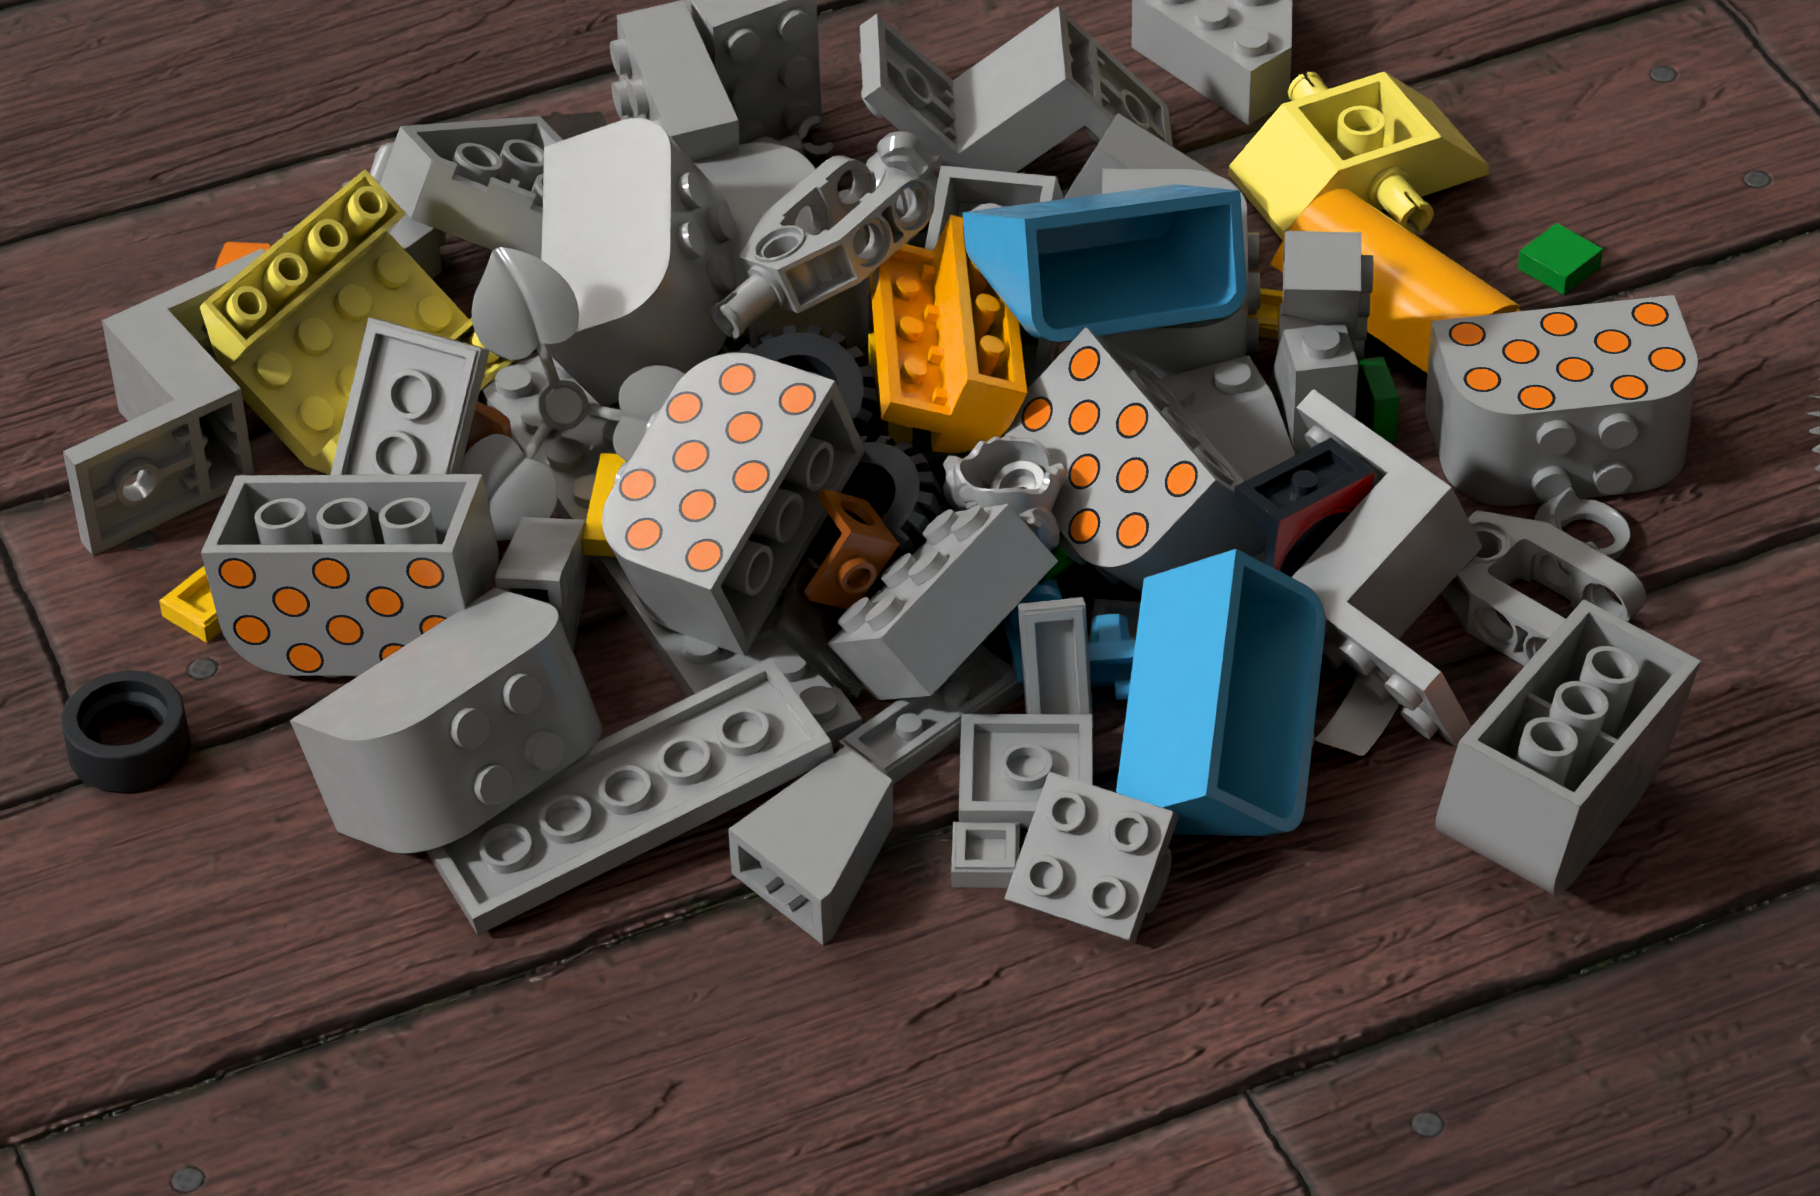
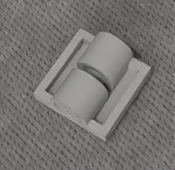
M1049 771L1004 899L1011 903L1135 944L1145 913H1150L1155 909L1164 892L1172 861V853L1168 847L1179 815L1174 811Z

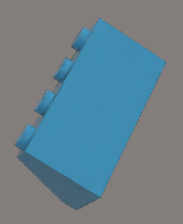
M1173 184L963 212L965 248L970 260L1024 329L1037 339L1054 342L1074 340L1085 327L1102 336L1223 318L1234 313L1240 307L1245 297L1246 271L1240 190Z
M1238 549L1144 578L1116 793L1174 811L1179 815L1173 832L1175 835L1268 837L1292 831L1299 826L1305 811L1326 626L1323 605L1317 594L1309 586Z

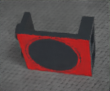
M1329 438L1236 485L1232 506L1267 533L1264 563L1292 577L1373 489L1375 471L1333 438Z

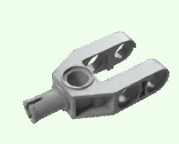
M842 155L829 158L761 216L739 256L746 271L747 280L720 303H716L711 308L713 320L726 335L730 337L733 335L737 339L747 327L771 307L800 313L861 283L930 221L935 205L933 189L927 182L905 174L891 177L876 189L874 172L870 171L865 163ZM851 170L854 178L852 190L845 199L840 200L837 193L838 182L846 171ZM909 187L912 194V204L906 215L899 219L896 213V202L902 191ZM809 206L812 219L808 230L804 232L803 229L795 226V220L802 208ZM867 224L870 231L868 245L862 253L856 255L853 247L854 237L860 227Z
M1478 510L1468 517V520L1482 548L1441 592V595L1467 633L1523 666L1531 660L1566 618L1510 587L1513 581L1524 579L1530 582L1534 579L1571 601L1570 606L1574 609L1585 599L1626 622L1639 612L1646 602V591L1641 581L1632 571L1555 526L1543 521ZM1553 557L1558 559L1566 567L1570 575L1564 572L1557 565ZM1604 586L1616 594L1622 605L1609 595ZM1495 609L1505 616L1512 628L1501 621Z

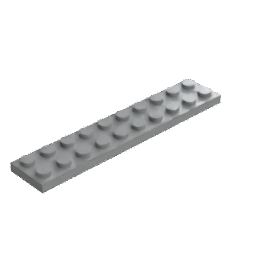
M539 356L501 369L496 374V377L479 392L478 396L480 403L498 409L509 418L512 440L517 443L522 452L528 446L538 426L543 421L537 402L540 391L548 381ZM553 359L559 378L576 382L586 393L589 403L600 405ZM619 402L605 406L620 409ZM586 415L582 423L575 428L569 430L553 428L537 454L533 457V460L548 466L555 477L557 503L554 509L561 519L586 520L600 454H617L613 446V435L619 421ZM589 555V559L687 698L771 657L829 737L833 748L839 746V740L862 725L861 716L777 602L747 654L743 656L658 624L645 611L617 558Z

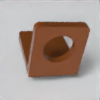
M822 488L817 498L842 532V535L805 588L804 593L810 601L847 610L854 603L865 597L898 548L899 543L868 501ZM844 509L849 510L857 516H859L862 520L865 521L866 524L860 523L857 520L853 519L844 511Z

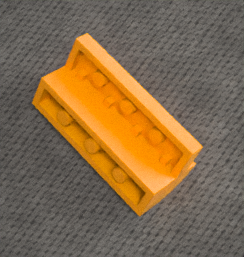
M1348 189L1332 190L1318 197L1303 210L1289 229V231L1362 232L1361 255H1373V290L1370 293V315L1367 317V332L1427 374L1431 321L1521 311L1518 309L1519 305ZM1285 238L1270 263L1282 273Z
M950 215L934 250L904 244L873 271L869 278L882 420L898 423L904 427H915L930 431L932 451L961 453L972 451L981 440L987 442L994 436L1000 437L1006 432L1027 395L1019 321L970 260L965 248L963 218Z

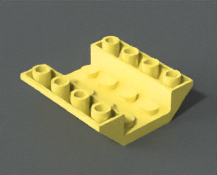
M366 169L200 306L217 363L241 388L242 399L306 467L328 475L331 474L368 318L385 320L485 348L475 333L472 317L468 319L390 234L393 228L406 215V212ZM489 351L484 372L486 376L482 380L480 391L496 377V374L501 369L508 367L515 360L499 357Z

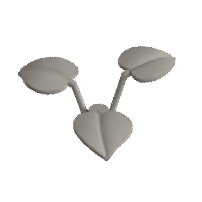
M499 247L492 251L486 270L475 292L472 305L473 327L479 341L485 348L499 357L508 360H519L529 356L536 349L548 383L540 391L537 402L543 421L523 452L510 437L503 434H492L472 445L463 457L459 474H482L496 541L512 540L523 517L550 518L557 503L556 480L549 467L542 462L533 460V457L537 454L553 428L559 430L575 428L582 423L586 415L619 421L613 435V446L617 455L623 460L628 461L645 436L650 417L655 411L662 408L677 382L685 375V373L669 366L653 365L644 367L631 374L620 387L618 396L620 409L589 403L586 393L576 382L559 378L547 344H557L570 339L577 330L579 309L573 290L554 268L541 259L520 250Z

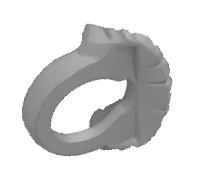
M1571 487L1554 498L1549 499L1547 503L1542 504L1535 515L1534 520L1547 522L1562 530L1561 527L1566 526L1570 522L1580 519L1595 521L1605 526L1614 537V543L1611 546L1598 549L1593 542L1584 544L1613 560L1625 551L1630 539L1629 526L1620 513L1602 502L1578 498ZM1553 557L1557 565L1564 572L1569 574L1566 567L1558 559Z

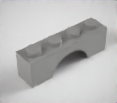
M1285 231L1283 304H1280L1278 348L1283 330L1345 323L1358 364L1359 360L1364 359V344L1367 339V317L1370 315V293L1373 290V255H1361L1362 232Z

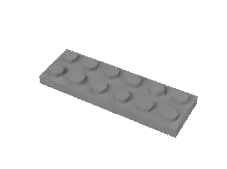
M770 657L596 742L584 756L474 831L449 844L427 850L426 852L477 935H480L812 770L834 754L832 743Z

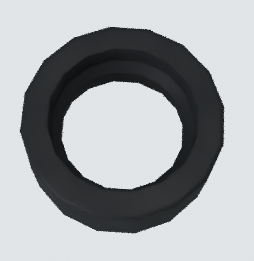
M123 670L103 674L83 684L67 700L61 715L63 736L71 769L83 782L102 791L127 793L150 788L170 778L185 762L191 746L181 693L169 680L151 672ZM136 716L151 718L163 723L153 735L138 743L112 746L102 745L89 739L101 726L115 719Z

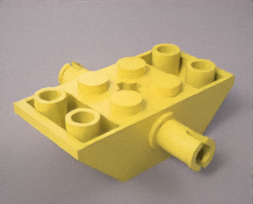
M1385 71L1330 89L1324 85L1317 73L1307 72V78L1314 87L1310 85L1303 74L1297 76L1288 89V96L1291 101L1282 104L1229 165V176L1282 241L1285 238V231H1289L1294 221L1308 205L1321 195L1336 189H1348L1377 210L1385 209L1398 224L1414 234L1413 227L1407 222L1409 220L1419 233L1428 227L1434 215L1433 208L1421 198L1422 196L1489 175V165L1434 102Z

